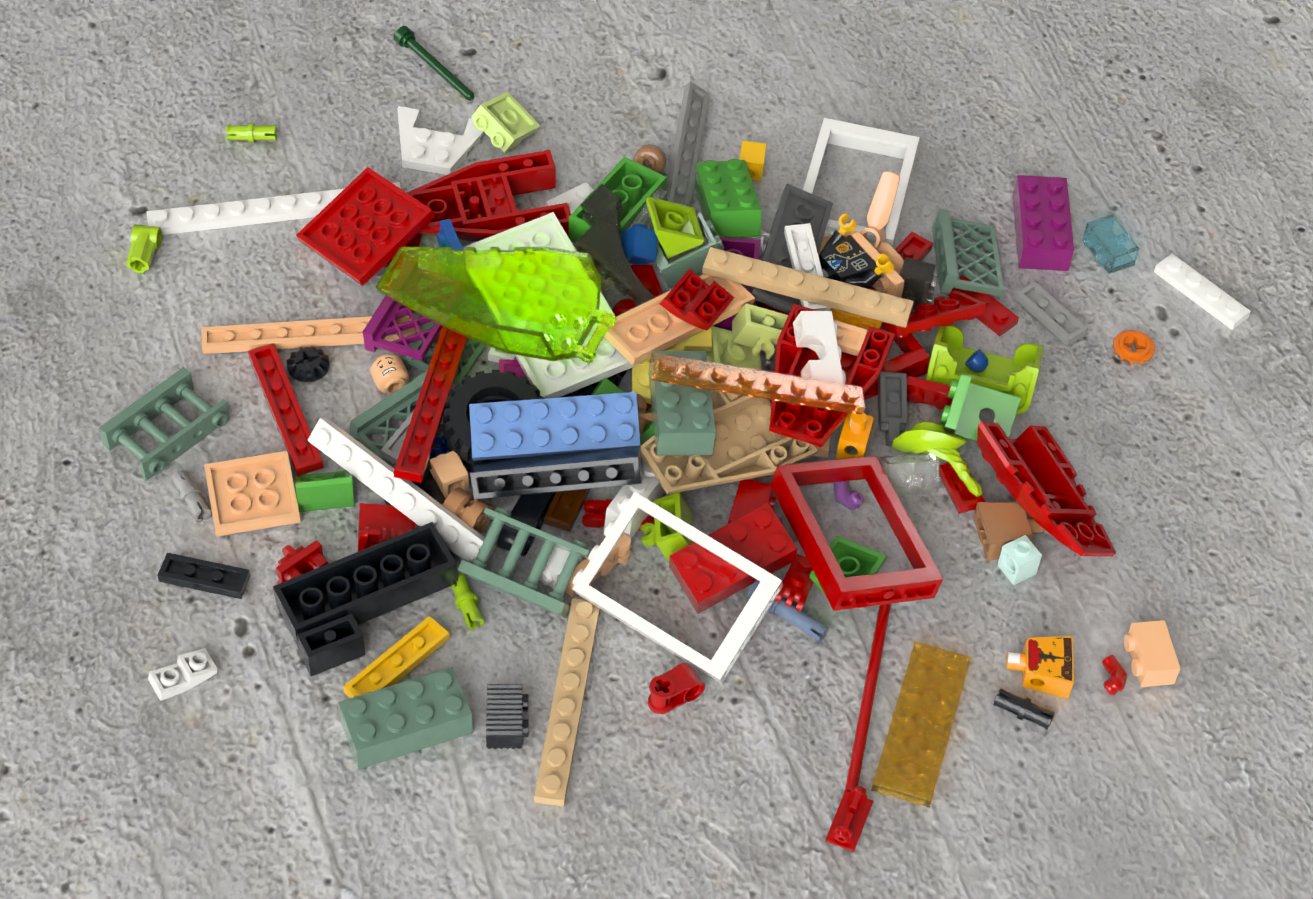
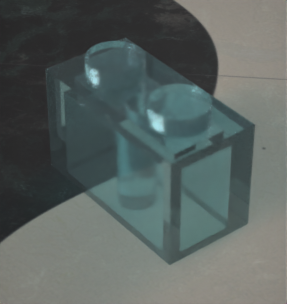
M1113 214L1087 223L1083 235L1084 245L1090 249L1097 262L1104 267L1108 274L1135 265L1139 247Z

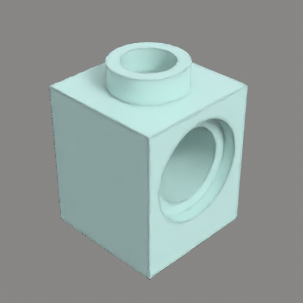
M1024 535L1002 546L998 567L1010 582L1015 585L1037 574L1042 554L1029 538Z

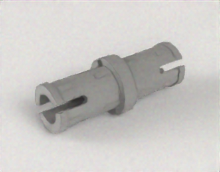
M185 470L180 471L183 478H181L178 472L173 474L171 481L180 493L182 504L188 506L195 521L202 522L199 514L202 515L204 520L208 519L211 515V510L202 498V491L193 484L188 472Z

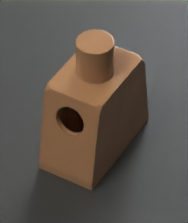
M977 503L973 519L987 561L999 559L1003 545L1024 535L1031 541L1032 534L1043 533L1044 528L1032 517L1027 518L1025 510L1019 503Z

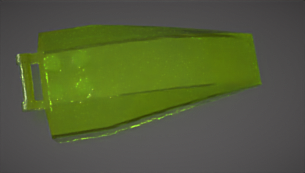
M400 247L376 285L379 292L466 337L509 354L549 361L579 358L586 363H592L596 357V350L606 332L616 322V317L612 313L599 310L601 277L589 253L549 247H514V250H500L499 247H490V250H476L475 247H467L466 250H453L451 247ZM599 323L588 344L582 346L594 324Z

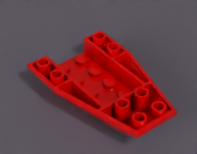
M793 304L777 340L769 431L822 447L880 376L895 334L869 327L858 356L841 352V369L845 372L846 381L837 395H808L804 393L801 371L809 360H819V357L810 348L796 346L793 322L801 311L817 310Z

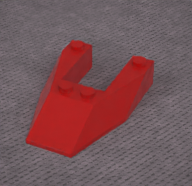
M550 150L476 162L407 192L432 209L435 217L419 233L436 235V233L440 232L439 221L450 219L459 240L478 242L554 212L568 236L569 216L571 213L567 203L517 211L513 199L514 195L556 188V167Z

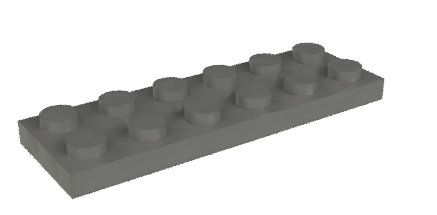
M786 184L761 261L793 269L784 235L785 226L810 223L817 253H819L833 203ZM755 287L751 291L756 301L787 314L790 313L793 304L802 306L800 299Z

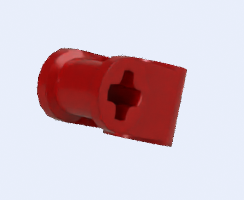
M681 663L672 670L651 680L649 686L651 694L648 697V706L654 713H668L686 702H691L703 693L705 684L688 663Z

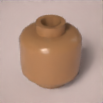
M652 144L642 146L633 158V161L660 174L665 168L667 160L664 151L657 145Z

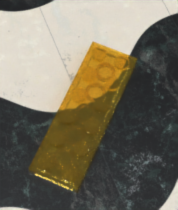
M918 642L914 643L871 791L930 808L971 657Z

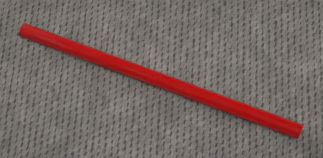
M891 604L879 605L845 791L848 792L855 789L859 784Z

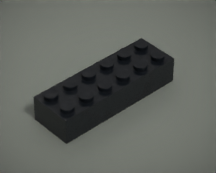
M430 522L273 586L276 606L299 649L298 634L349 614L354 616L359 625L457 584V563L434 523Z

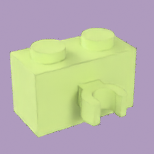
M745 303L732 320V342L752 347L754 356H757L763 350L766 353V359L769 360L774 353L776 354L777 340L788 315Z

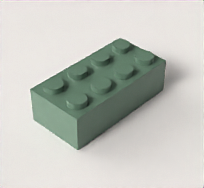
M651 351L648 374L656 455H713L716 429L706 351Z
M453 667L338 702L340 721L358 769L473 733L472 712Z

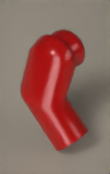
M1110 655L1102 661L1103 666L1110 674V679L1106 680L1103 686L1110 695H1115L1118 691L1121 692L1125 688L1127 674L1115 656Z

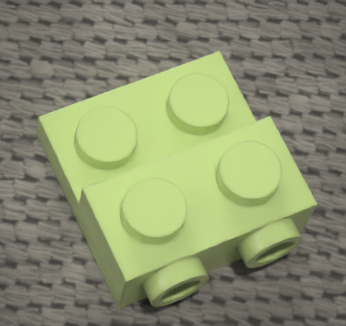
M508 92L481 104L471 117L475 127L484 131L491 138L492 144L500 148L504 153L517 147L524 138L536 133L540 128L535 119Z
M711 326L712 349L711 352H706L709 380L722 383L756 367H759L762 371L760 353L754 356L752 347L732 342V331Z

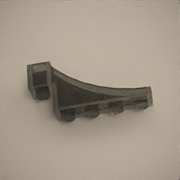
M601 184L580 204L584 213L582 217L591 227L576 241L579 248L578 254L585 263H593L597 267L596 271L603 279L607 280L610 278L615 283L614 287L623 296L628 294L633 299L632 303L637 307L655 297L643 286L626 259L621 238L620 221L621 213L624 211L622 202L619 197L605 185Z

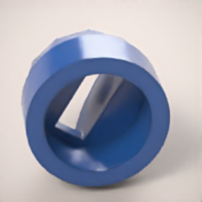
M979 349L968 358L965 365L970 370L980 373L988 366V358Z

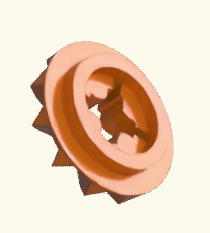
M1123 331L1115 337L1113 342L1114 354L1119 355L1121 361L1128 360L1130 365L1134 362L1142 365L1145 361H1150L1155 352V344L1152 339L1140 331ZM1133 343H1135L1136 352L1131 351Z

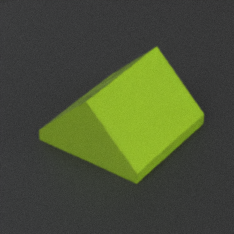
M647 197L646 203L655 234L668 258L703 244L704 238L694 207Z

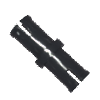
M1000 688L999 694L995 698L994 706L1017 715V719L1021 721L1026 719L1048 730L1055 712L1032 703V699L1027 697L1023 699Z

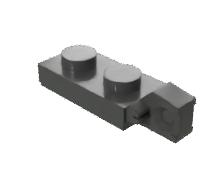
M881 372L878 377V419L880 431L885 432L886 446H892L893 440L900 436V433L905 432V426L907 425L906 373Z

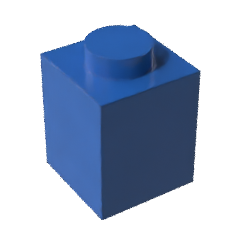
M635 224L632 228L622 231L621 262L633 265H647L656 261L657 236L654 230L648 229V226L644 224Z

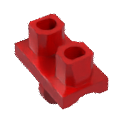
M316 540L305 548L300 546L294 549L290 545L282 548L284 557L278 561L279 566L276 567V572L279 576L277 582L278 584L329 564L323 555L322 545Z

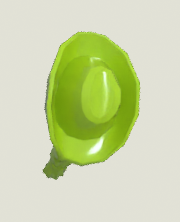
M923 421L917 423L910 430L893 440L891 447L894 450L904 453L935 455L940 459L948 461L970 493L977 497L983 494L981 486L972 477L970 469L967 468L966 461L962 459L957 450L968 442L966 438L960 435L948 434L943 425L939 423Z

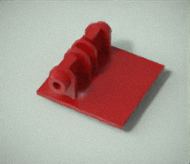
M360 503L358 552L415 529V522L392 505Z

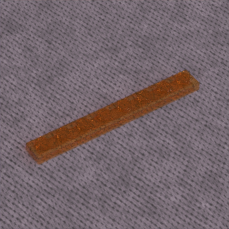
M652 353L649 360L652 381L862 415L865 409L862 387L659 353Z

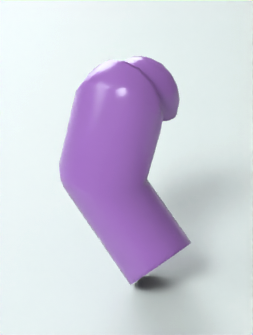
M847 481L834 482L836 501L848 509H858L864 500L862 494H857V491L852 493L848 491Z

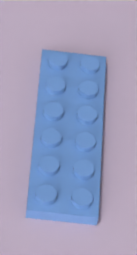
M636 392L469 404L473 461L640 446Z

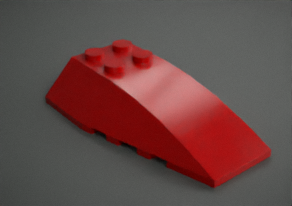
M981 421L978 424L977 445L982 451L983 458L996 472L998 481L1006 487L1019 505L1042 528L1080 556L1113 557L1116 554L1103 525L1096 523L1093 518L1097 515L1094 507L1091 505L1087 506L1083 498L1087 494L1083 485H1077L1074 480L1077 476L1074 467L1045 426L1030 425L1017 439H1008L998 423Z

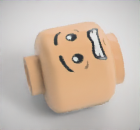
M382 355L378 357L370 369L376 387L385 394L391 395L409 381V373L402 359L396 355Z

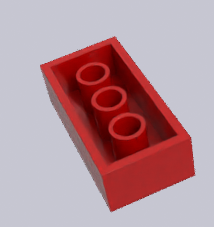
M769 503L758 507L708 535L771 574L796 560L797 547ZM695 542L669 556V568L698 614L752 585L757 580Z

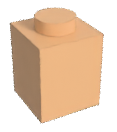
M452 451L430 459L432 467L430 472L445 499L455 488H461L466 492L469 491V474L457 453Z

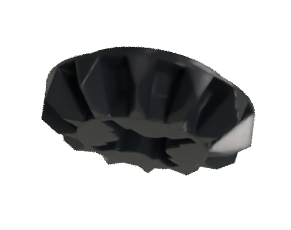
M312 346L306 350L300 347L298 352H291L290 358L287 359L289 375L301 382H314L323 378L330 367L328 355H325L322 349L314 350ZM304 360H308L310 363H312L311 369L309 366H307L306 363H304Z

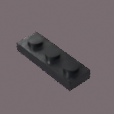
M167 552L157 576L158 581L162 583L242 599L250 579V570Z

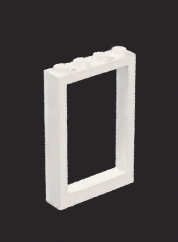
M824 118L803 190L813 194L827 143L904 159L895 201L885 230V242L893 246L920 137ZM828 219L823 237L832 235L835 230L839 231L841 228L839 221ZM857 225L854 231L860 232L866 227ZM868 232L867 238L869 242L875 244L877 241L876 235L873 232Z
M634 492L631 498L626 497L619 509L621 514L616 522L611 521L604 531V536L606 537L601 545H596L592 549L588 557L590 562L585 570L580 569L573 580V590L577 595L722 684L782 589L783 582L781 579ZM638 509H641L760 581L712 660L589 586Z

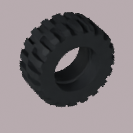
M492 370V373L480 371L476 373V377L471 378V376H467L462 380V386L459 384L455 385L451 390V396H448L444 403L443 430L447 450L457 453L463 465L468 466L469 472H471L474 462L489 461H473L469 404L544 399L543 396H540V390L536 385L532 384L529 386V380L524 376L518 378L516 373L511 371L506 373H500V370Z

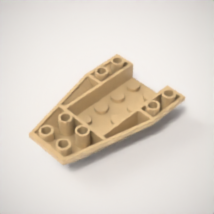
M759 367L711 388L716 429L713 455H656L655 435L641 445L642 458L667 494L772 475L775 473L777 466L796 464L817 454L818 450L812 444L769 431L771 403L768 397L773 386Z

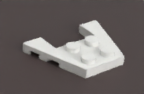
M401 106L397 108L402 167L444 175L453 173L467 158V153L471 148H476L480 143V138L486 134L475 127L474 121L469 118L464 135L416 128L420 118V110Z

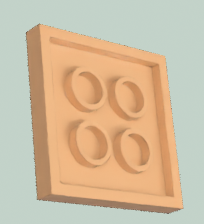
M287 451L204 464L216 537L301 522Z

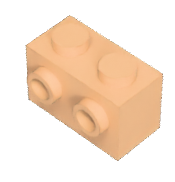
M1165 620L1131 623L1128 634L1124 636V647L1127 652H1130L1132 673L1138 677L1140 687L1174 684L1180 671V665Z

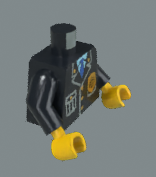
M845 213L839 218L841 228L839 231H834L819 255L823 277L869 289L881 278L880 274L891 273L894 270V264L889 261L890 258L887 254L879 255L875 262L851 235L845 236L847 232H853L857 227L854 219L848 225H845L849 220V215Z

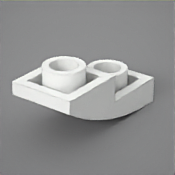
M203 648L179 655L176 664L150 671L148 680L160 701L201 684L215 675L218 669L207 650Z

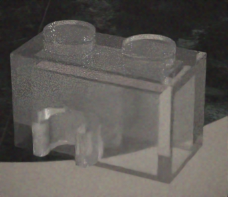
M926 453L879 457L880 464L899 499L909 494H915L918 497H928L932 493L939 492V460L935 455Z

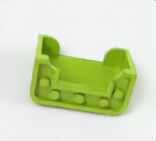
M955 325L939 327L926 380L951 386L953 379L958 380L960 375L963 374L972 377L970 381L972 384L1021 398L1016 414H1021L1028 410L1044 346L1023 343L1017 347L1013 359L983 352L988 358V366L983 372L977 373L965 365L968 358L977 350L962 347L964 341L962 330Z

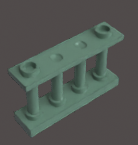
M183 367L100 426L102 444L108 450H112L119 444L126 447L140 459L139 464L142 478L147 481L152 476L159 474L164 467L217 428L224 426L230 419L228 403L223 399L215 406H211L193 391L191 372ZM185 398L204 414L191 422L172 405ZM164 413L183 429L170 437L155 425L152 420ZM143 428L159 441L161 445L149 453L130 436Z
M496 507L494 511L485 508L484 514L489 519H492L493 522L476 559H472L471 563L462 560L458 571L471 579L566 618L570 607L564 603L565 598L563 595L580 557L588 559L591 553L587 550L588 545L576 539H573L570 543L510 518V512ZM503 525L518 530V533L502 569L498 570L495 574L487 570L488 565L486 563ZM530 535L544 541L527 581H523L521 585L512 581L514 577L512 572ZM557 546L569 551L570 554L553 591H549L547 596L538 592L539 587L537 585L554 547Z

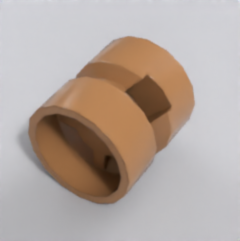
M455 488L443 503L445 508L480 534L485 531L491 519L484 514L485 508L493 510V507L481 499L474 500L472 494L461 488Z

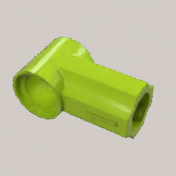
M133 225L131 248L126 261L127 268L132 269L135 273H144V271L150 269L154 252L161 247V227Z

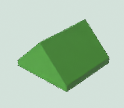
M347 470L295 476L299 512L355 506L352 475Z
M835 536L829 545L845 578L877 574L887 559V556L839 536ZM812 570V572L810 573V579L824 593L814 571Z

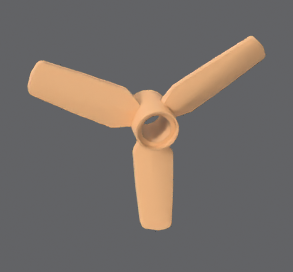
M885 171L881 176L867 215L868 227L861 230L860 233L868 242V232H873L876 235V243H869L880 255H888L889 261L894 264V270L904 279L903 287L909 293H913L921 286V281L894 247L885 242L886 232L883 227L889 222L900 181L898 174ZM856 231L850 233L847 232L845 236L847 237L848 235H852L856 233ZM832 235L823 237L818 257Z

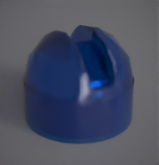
M436 437L434 445L441 446L442 448L433 447L429 459L447 453V443L445 440Z

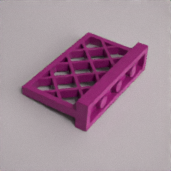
M408 260L363 330L365 350L376 352L377 348H381L423 361L440 333L444 321H447L467 288L466 282L418 269V262ZM421 279L433 283L423 288H420L418 285ZM448 287L456 289L455 292L446 295L441 290ZM437 291L439 297L426 301L425 294ZM420 297L421 303L412 306L407 304L408 300ZM444 304V310L433 313L430 308ZM426 309L428 315L415 319L414 312ZM408 315L411 320L401 324L396 322L397 318ZM429 322L434 324L432 329L421 331L419 325ZM415 327L416 334L407 337L403 336L401 331ZM397 333L399 339L391 342L384 340L386 336ZM419 340L423 343L420 350L408 346L409 343Z

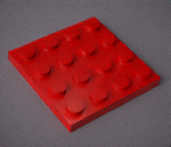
M367 167L296 236L305 246L358 284L364 286L435 217L432 209Z

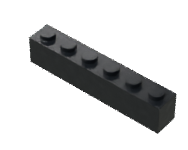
M641 446L474 462L470 472L474 499L642 484L644 474Z

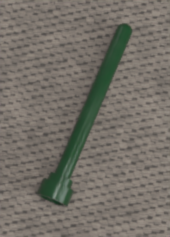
M402 26L395 32V42L401 47L410 48L465 99L469 101L474 99V93L415 40L412 30L407 26Z

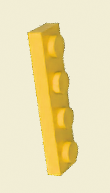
M428 616L343 686L344 693L348 697L353 698L395 685L450 639V633Z

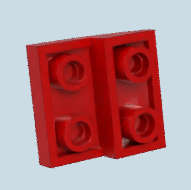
M689 269L661 301L660 305L679 319L708 331L734 297L715 280L709 286Z

